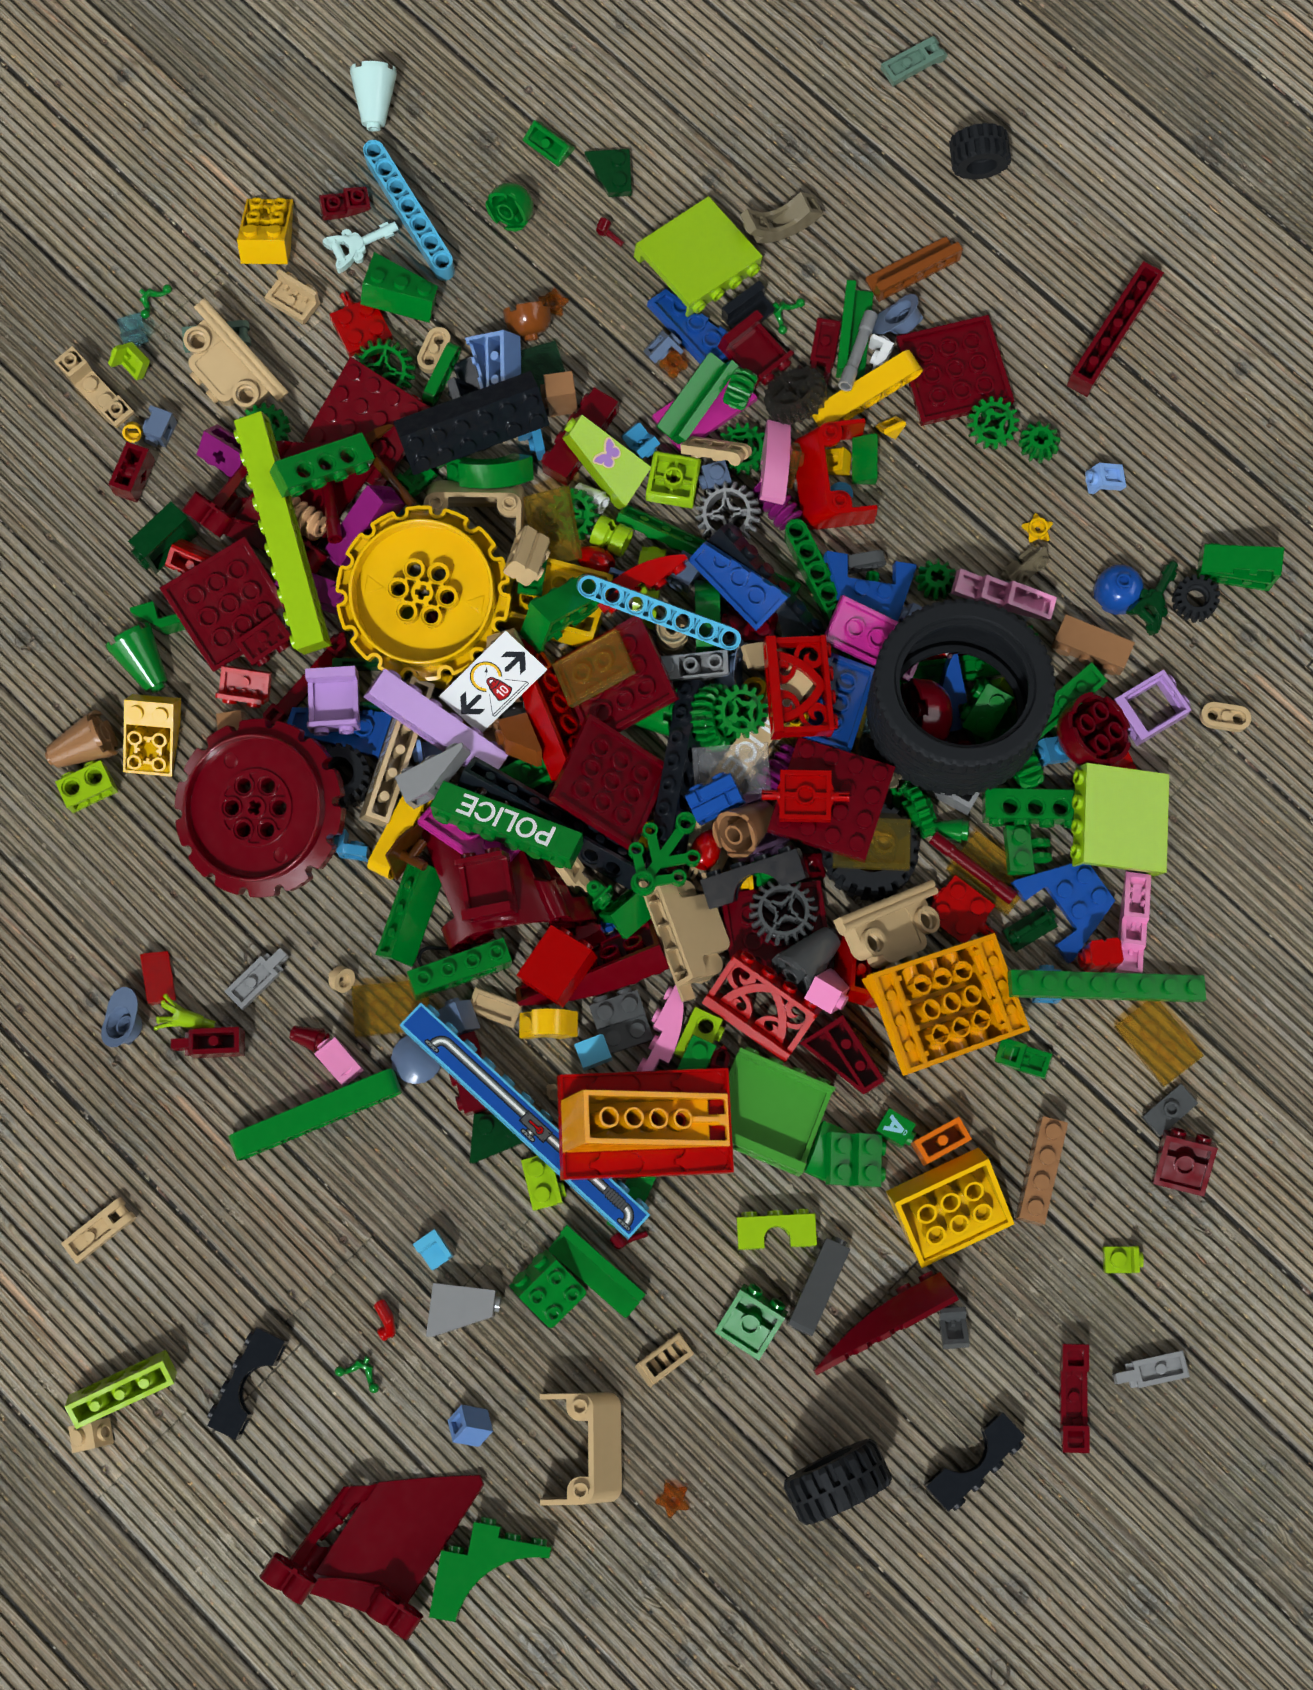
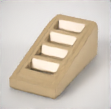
M677 1333L638 1362L635 1368L651 1388L695 1353L681 1334ZM675 1343L683 1353L681 1358L671 1346ZM664 1350H667L675 1361L673 1364L663 1353ZM658 1356L663 1365L666 1367L665 1370L661 1369L659 1364L654 1359L655 1357ZM647 1363L651 1365L657 1376L654 1377L646 1366Z

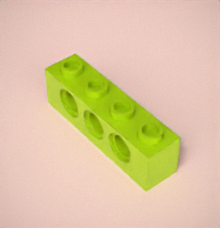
M164 1350L69 1394L64 1407L75 1428L78 1429L173 1385L177 1371L167 1351Z

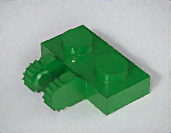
M1006 825L1004 827L1007 875L1031 876L1035 872L1034 863L1043 864L1052 861L1051 853L1037 852L1033 854L1032 850L1049 848L1051 843L1048 838H1035L1031 840L1029 826Z

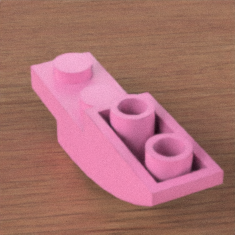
M676 984L674 987L669 986L663 998L666 1000L663 1009L658 1008L651 1020L655 1023L653 1029L661 1033V1035L654 1036L649 1046L652 1052L648 1059L643 1057L637 1072L655 1071L659 1062L667 1066L671 1063L681 1034L684 1010Z

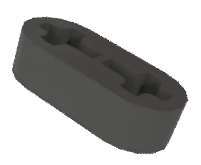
M874 550L848 555V574L874 570L885 566L887 563L884 551Z

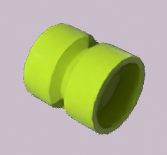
M601 515L593 528L589 542L601 548L607 547L608 552L622 557L631 542L634 529L622 523L616 525L615 520Z

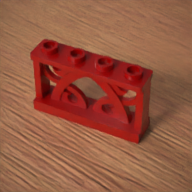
M826 634L799 637L766 636L763 642L771 740L790 737H831L834 730L838 728L837 713L833 714L836 693L835 690H831L830 681H833L834 673L833 667L829 666L828 658L831 657V644L826 642ZM811 647L817 652L818 658L815 661H811L809 659L810 653H807L803 660L798 658L799 653L802 649ZM796 648L794 655L777 651V649ZM788 666H792L791 672L786 676L782 675L779 671L780 668L788 670ZM819 667L820 675L814 669ZM796 670H799L808 677L815 686L812 694L801 705L794 694L780 689V685L788 683L794 677ZM821 695L823 704L817 702ZM790 699L795 709L792 710V704L789 707H785L782 701ZM819 711L823 714L824 721L820 725H811L804 717L806 712L811 719L816 720L814 712ZM799 718L802 726L784 727L785 723Z
M740 949L731 957L725 969L702 1001L703 1005L783 1062H786L822 1011L821 1008L804 999L806 995L800 992L795 984L783 980L777 976L774 969L769 966H763L756 961V958L751 953ZM738 967L750 974L749 978L743 977L742 973L740 974L741 986L734 979V970ZM727 979L733 990L723 995L719 990ZM748 993H771L776 1004L778 1016L767 1014L758 1019L752 1015L753 1004ZM743 999L746 1003V1009H743L737 1003H742ZM794 1006L805 1013V1020L803 1022L794 1023L788 1020V1017L796 1018L799 1015L793 1012ZM774 1021L777 1022L778 1025L776 1023H772L773 1029H771L765 1024V1022ZM788 1027L799 1030L792 1042L785 1039Z

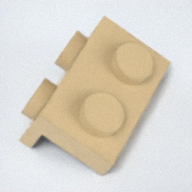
M279 269L276 272L278 280L265 295V301L305 325L320 305L318 291L310 284L304 285L299 282L292 273H285Z

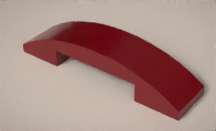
M1062 1344L1059 1410L1063 1453H1090L1087 1389L1089 1344Z

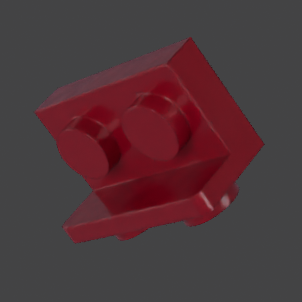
M275 613L234 641L252 667L256 664L258 667L263 666L271 660L270 654L276 650L280 654L291 646L289 643L290 633Z

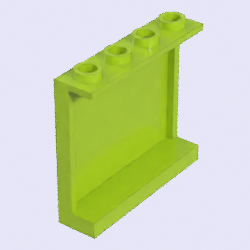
M709 196L636 243L634 258L639 264L646 260L687 307L686 317L693 313H700L708 303L718 301L726 291L737 288L748 276H755L761 268L760 265L763 257Z
M1085 763L1076 767L1073 774L1075 795L1072 799V807L1074 809V820L1071 824L1073 845L1070 850L1072 866L1076 867L1085 864L1141 871L1154 877L1167 873L1169 774Z

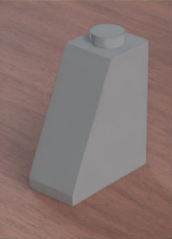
M433 1283L426 1336L436 1337L493 1318L495 1312L500 1311L501 1296H497L498 1291Z

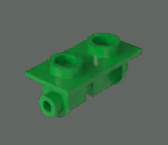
M592 880L587 884L588 898L593 904L595 914L599 910L603 911L613 902L611 899L613 897L611 885L605 888L597 880Z

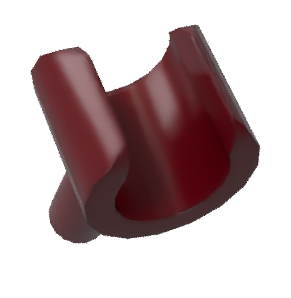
M601 217L596 227L597 234L603 237L607 236L622 247L624 242L609 230L612 223L608 219Z
M647 1231L633 1234L627 1240L618 1232L610 1238V1241L614 1248L621 1249L633 1241L648 1237Z

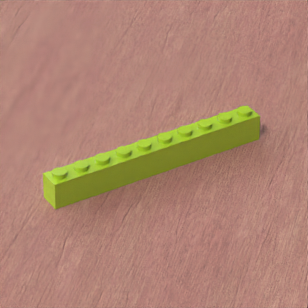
M260 411L234 420L236 427L234 436L242 449L240 458L248 471L246 481L250 489H253L254 497L252 498V503L255 510L259 512L261 520L258 521V525L262 534H265L267 541L264 547L273 563L271 573L279 585L277 595L285 607L286 612H283L285 623L291 629L290 643L293 649L304 655L332 646L291 495L282 498L270 474L274 462L281 460L270 419Z

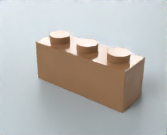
M1066 614L1051 648L1056 649V652L1060 655H1070L1078 658L1079 662L1084 665H1089L1092 662L1095 666L1102 668V671L1106 674H1117L1120 676L1135 642Z

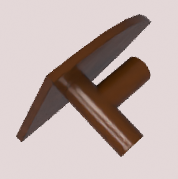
M418 824L407 829L385 855L396 881L405 871L407 863L422 871L428 866V862L418 858L427 846V843L421 839L424 828Z

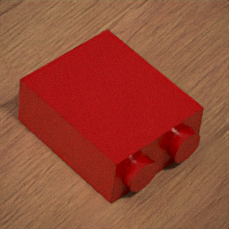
M550 925L516 976L524 984L564 1008L598 957L592 951L594 947L583 939L578 942L572 938L573 934L566 928L561 926L557 929Z

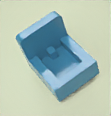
M640 422L634 424L621 435V438L631 452L641 459L653 455L654 451L657 450L656 447L660 445L657 438L649 434Z
M1058 737L1043 738L1038 741L1034 749L1041 768L1048 764L1070 761L1063 752Z

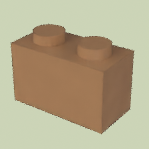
M572 371L543 375L544 384H540L544 408H548L549 417L572 414L573 412L577 413Z

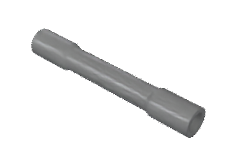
M866 310L863 314L847 365L842 372L838 386L843 391H851L854 385L860 361L878 317L877 313L872 310Z

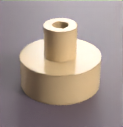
M338 966L330 971L329 985L332 989L345 993L354 985L355 974L351 969L345 966Z

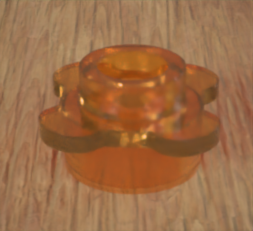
M671 351L664 359L660 360L659 367L668 373L669 378L674 379L680 371L687 369L688 363L682 359L678 352Z

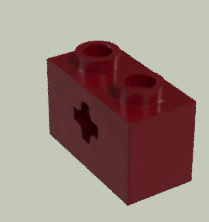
M126 442L108 484L115 496L138 503L155 462L149 449Z

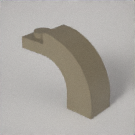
M800 192L778 209L769 212L746 209L740 214L745 230L754 236L756 243H771L785 239L804 230L824 215L815 196Z

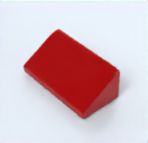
M169 951L140 954L148 1004L151 1006L161 1004L162 1000H165L167 1003L168 1001L163 997L164 994H168L169 998L177 1001Z

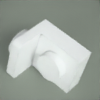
M872 334L870 338L869 348L875 350L870 360V363L873 364L872 370L887 362L893 351L894 343L883 335L877 336Z

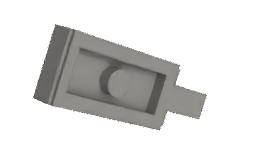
M279 948L272 956L268 953L263 957L260 956L224 992L244 1010L284 970L281 966L289 958V955Z
M1183 1350L1130 1361V1363L1124 1364L1126 1371L1112 1373L1114 1384L1129 1382L1130 1388H1142L1190 1377Z

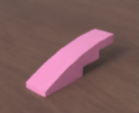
M767 420L760 463L762 465L760 482L762 483L759 500L783 505L786 500L790 463L791 425Z
M964 569L957 570L951 594L965 599H974L976 602L979 600L984 601L986 604L990 605L991 603L997 605L998 608L1002 607L1008 610L1007 612L1046 621L1052 619L1057 599L1055 596L1016 581L1008 583L990 575L982 577Z
M1128 871L1125 873L1118 938L1121 940L1124 960L1115 968V973H1143V956L1146 947L1147 923L1150 915L1151 875Z

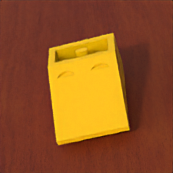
M256 197L246 200L237 237L241 264H288L291 252L293 199H261Z
M132 694L124 699L123 772L173 776L181 723V698Z

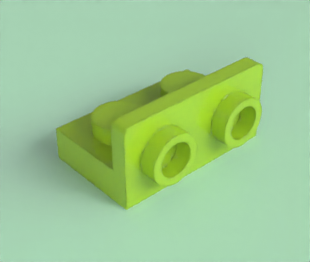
M538 1156L521 1160L533 1211L564 1204L562 1197L567 1196L563 1181L558 1182L555 1171Z

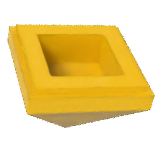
M894 416L875 426L877 430L896 440L906 426V422Z

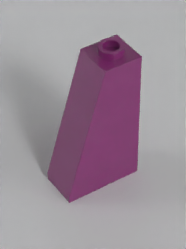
M367 485L341 524L342 541L336 544L329 542L325 548L330 555V560L335 565L348 566L351 560L346 556L347 549L359 533L364 535L372 533L370 524L374 520L391 511L397 515L406 505L392 487Z

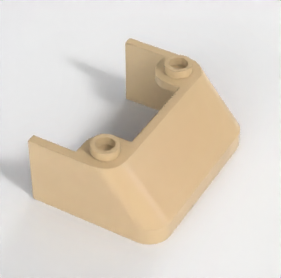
M438 480L433 482L428 488L424 505L432 506L435 515H440L443 509H448V507H497L502 516L516 518V535L524 527L525 494L521 484L502 488L479 489L459 487V482L451 480Z
M611 1392L541 1393L540 1400L566 1399L568 1415L576 1421H588V1476L572 1479L567 1487V1497H542L540 1505H584L615 1501L622 1491L621 1402L618 1396Z

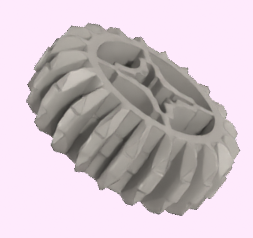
M725 481L723 482L722 489L717 484H714L716 491L713 493L710 489H706L709 497L707 499L703 496L700 497L704 506H696V509L703 513L695 516L698 521H703L699 523L698 528L700 530L706 529L702 535L707 538L716 532L710 520L723 521L724 525L729 522L735 525L739 519L746 516L745 522L739 529L742 535L750 540L751 536L747 532L749 530L756 532L757 528L752 524L761 522L760 518L754 516L761 513L760 508H753L759 504L758 499H752L754 493L752 491L746 493L747 487L744 484L738 489V483L733 481L731 488H729L728 483ZM731 496L743 499L747 508L733 507ZM722 498L720 508L711 512L713 505ZM728 507L733 512V516L730 519L723 516Z

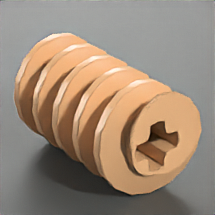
M291 497L301 535L306 536L310 541L318 540L326 532V515L323 516V512L320 510L316 511L314 506L308 507V503L306 501L301 502L300 497Z

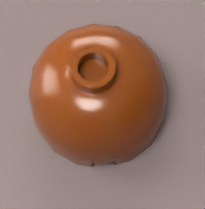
M542 301L516 305L517 310L511 312L510 307L503 309L508 330L513 334L524 337L525 341L538 340V335L544 333L550 326L551 311L548 301L544 305Z

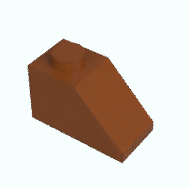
M527 713L499 719L495 737L497 744L503 746L505 753L536 767L542 766V749Z

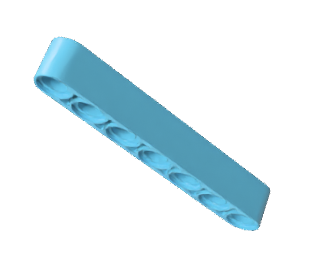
M378 140L366 142L363 146V153L369 170L434 275L441 281L450 280L455 274V268L449 250L383 144ZM397 190H401L400 193H393ZM406 209H413L410 212H405ZM418 227H425L423 230H416ZM431 245H435V246H436V247L433 248V249H428V247L431 246ZM441 264H448L444 268L439 267Z
M583 574L577 580V590L585 598L725 650H734L741 642L740 633L729 625L592 574ZM586 579H592L595 582L594 590L589 593L584 592L581 588L583 581ZM609 588H616L618 590V598L615 601H608L605 598V593ZM632 597H640L642 600V605L637 610L629 608V601ZM661 605L665 608L664 616L659 619L654 618L652 610L654 607ZM681 614L688 616V623L684 627L676 625V618ZM703 623H710L712 628L710 634L706 636L700 635L699 627ZM729 631L733 632L735 636L734 641L731 644H724L722 641L723 635Z

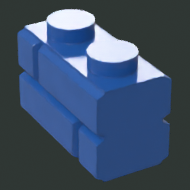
M725 772L713 776L712 782L704 786L701 783L689 789L690 793L685 795L691 811L700 825L717 818L725 810L737 808L746 803L734 776L731 773L726 774Z

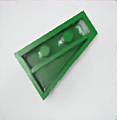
M374 252L363 281L360 304L430 323L435 308L438 286Z
M1205 544L1199 552L1196 576L1199 578L1200 575H1204V580L1207 581L1210 578L1212 583L1269 591L1282 574L1285 547Z
M580 576L570 578L564 585L552 588L547 594L540 598L535 597L528 604L529 609L522 625L520 636L538 654L545 650V643L553 637L556 640L560 639L563 636L561 631L572 624L575 627L598 609L597 605L599 602L585 598L577 590L576 584ZM586 579L583 581L581 588L584 592L589 593L594 590L595 583L591 579Z

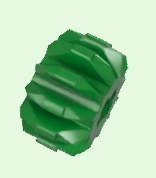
M737 368L726 388L723 397L724 403L733 409L741 411L745 409L757 384V374L752 373L751 370L746 368Z
M1038 421L1035 426L1032 424L1027 425L1026 430L1021 432V440H1019L1018 446L1023 448L1021 451L1022 456L1030 455L1029 462L1037 458L1040 464L1043 458L1049 461L1052 459V454H1057L1059 450L1057 445L1060 444V438L1056 437L1057 429L1049 430L1050 423L1043 427L1041 422Z
M939 558L936 559L935 564L928 560L925 563V567H919V575L916 576L915 581L920 583L917 587L918 591L925 590L924 598L929 597L931 594L933 595V600L937 601L938 595L946 599L948 593H951L956 570L955 568L948 569V561L941 565Z
M1034 751L1022 769L1013 776L1020 789H1034L1044 781L1043 770Z

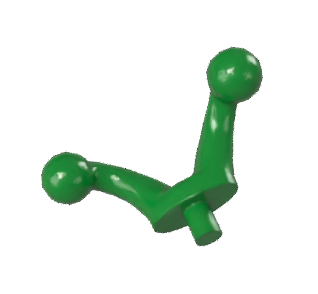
M164 285L163 291H155L151 288L147 291H144L142 288L139 292L143 295L140 301L145 308L141 311V317L147 319L150 316L148 298L162 297L171 293L172 287L170 285Z
M797 299L795 304H787L783 301L779 304L777 302L773 303L775 307L773 314L778 321V332L780 334L787 332V327L784 325L781 314L782 310L801 308L805 305L804 299Z
M365 1356L364 1361L357 1359L353 1365L346 1369L342 1366L336 1367L335 1375L339 1377L360 1368L364 1369L369 1391L371 1393L379 1391V1385L373 1381V1366L368 1363L369 1357Z

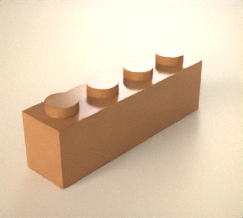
M1045 1116L1038 1119L1015 1215L1016 1220L1038 1226L1045 1225L1068 1122Z

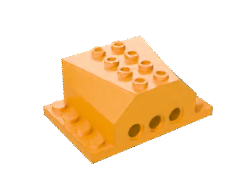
M995 933L867 975L866 978L861 979L878 1006L903 1076L1030 1030L1019 997H1009V970Z

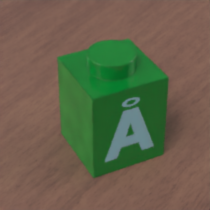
M890 1108L886 1111L874 1132L882 1135V1138L900 1149L904 1144L909 1146L917 1132L913 1131L916 1126L915 1123Z

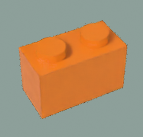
M957 1117L913 1141L911 1145L924 1167L968 1143L972 1138L960 1117Z

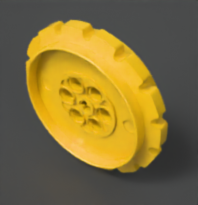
M429 505L406 507L403 517H398L395 512L391 511L374 520L370 524L372 533L370 535L359 533L347 549L346 556L350 558V564L339 567L336 581V592L344 595V600L336 605L339 620L345 631H354V636L350 639V643L365 660L370 662L374 658L379 659L377 666L379 670L391 669L397 672L402 677L401 679H404L407 673L412 672L413 676L419 681L427 682L441 681L443 679V672L449 670L453 676H458L476 660L475 655L478 652H484L487 636L500 632L497 629V624L508 621L512 597L510 594L503 592V588L511 584L510 577L504 574L503 571L506 561L502 556H493L497 545L482 527L468 528L470 523L468 517L444 508L440 515H435L433 507ZM413 565H420L421 573L416 577L410 576V568ZM438 569H444L446 572L445 578L441 581L434 580V573ZM404 584L405 592L400 596H396L394 594L395 586ZM424 588H426V591L429 592V596H424V599L422 600V598L418 594L419 592H423ZM447 592L454 594V600L450 604L442 602V597ZM406 607H412L414 610V614L410 619H404L402 616V612ZM431 611H437L438 620L435 623H428L426 620L427 614Z

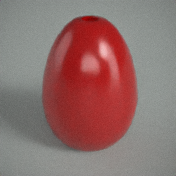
M589 545L583 546L577 551L576 557L582 567L609 573L610 567H615L614 557L604 548Z
M712 829L700 833L690 847V850H697L701 856L700 862L695 868L709 870L717 863L721 849L714 840ZM690 855L689 860L696 861L697 857Z

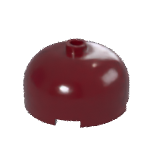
M910 678L908 683H902L900 687L901 696L913 720L932 736L946 741L953 721L952 704L946 690L937 682L929 679Z
M1093 692L1085 693L1068 703L1060 713L1057 722L1059 744L1066 756L1079 766L1085 763L1110 766L1123 759L1131 746V743L1128 742L1127 731L1130 728L1129 722L1119 705L1108 696L1103 698L1093 694ZM1117 750L1113 758L1107 759L1105 757L1108 753Z

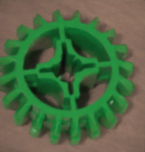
M378 338L377 346H374L370 340L368 341L370 347L368 350L364 346L360 347V350L364 353L362 356L355 353L354 357L359 362L375 372L376 370H382L386 364V369L390 370V372L384 373V378L387 380L400 378L395 385L402 389L404 386L408 389L412 388V385L407 380H415V376L409 372L416 370V367L414 365H407L413 361L412 356H406L408 353L406 348L399 351L401 346L399 342H396L391 347V339H387L385 345H383L381 338ZM383 353L378 362L367 364L373 356ZM390 354L396 356L401 361L402 371H398L390 366Z
M709 684L699 689L697 694H694L695 701L691 702L693 710L690 712L692 715L690 723L693 724L692 732L696 733V741H700V746L705 747L706 750L724 751L729 749L736 741L733 736L734 732L726 736L724 734L726 728L718 729L717 727L721 722L720 719H713V716L718 714V711L713 709V706L720 704L716 697H724L723 689L726 688L732 692V689L728 688L727 685ZM727 704L725 707V715L728 714L729 706ZM738 707L739 711L736 714L737 716H741L742 712L740 710V707ZM736 722L733 723L732 726L736 728H741V723Z

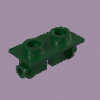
M1044 905L1002 930L1014 951L1017 952L1054 930L1058 925L1054 920L1056 918L1054 912L1051 909L1048 911Z

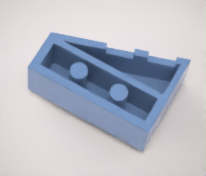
M500 330L465 338L467 345H470L472 351V363L476 365L479 374L477 379L480 389L521 374V342L519 335L506 330Z

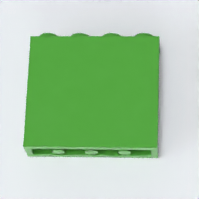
M745 1047V1049L740 1048L729 1071L733 1150L799 1177L804 1172L807 1164L805 1163L831 1094L835 1091L836 1087L831 1086V1082L824 1078L816 1077L814 1079L807 1076V1072L800 1068L793 1067L790 1069L783 1066V1062L773 1057L767 1059L759 1056V1052L749 1047Z

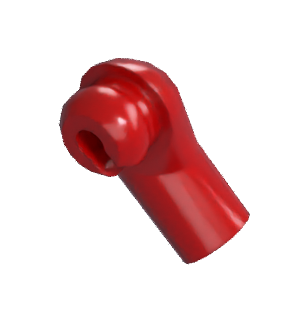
M384 1299L379 1300L374 1304V1308L384 1326L378 1328L377 1333L382 1341H386L390 1337L393 1338L396 1334L394 1315Z

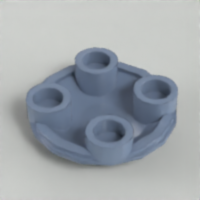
M408 1035L400 1039L393 1048L391 1056L392 1068L396 1075L406 1083H425L432 1079L441 1069V1066Z

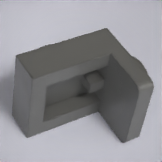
M950 1305L940 1310L938 1321L943 1349L969 1348L970 1341L966 1322V1307Z

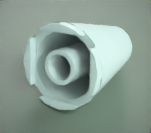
M362 61L359 67H356V63L352 64L350 75L361 123L364 127H367L368 131H380L386 124L397 76L396 67L393 66V69L388 68V63L380 61Z

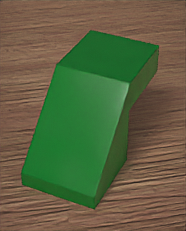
M154 601L130 607V612L137 621L143 624L148 622L153 629L164 635L186 630L176 614L161 618L159 608Z

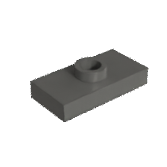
M1179 1084L1141 1118L1160 1137L1163 1135L1164 1130L1171 1128L1193 1109L1198 1102L1182 1084Z

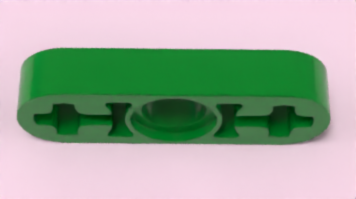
M451 342L447 343L422 395L423 403L431 407L436 406L454 370V365L459 360L461 346Z

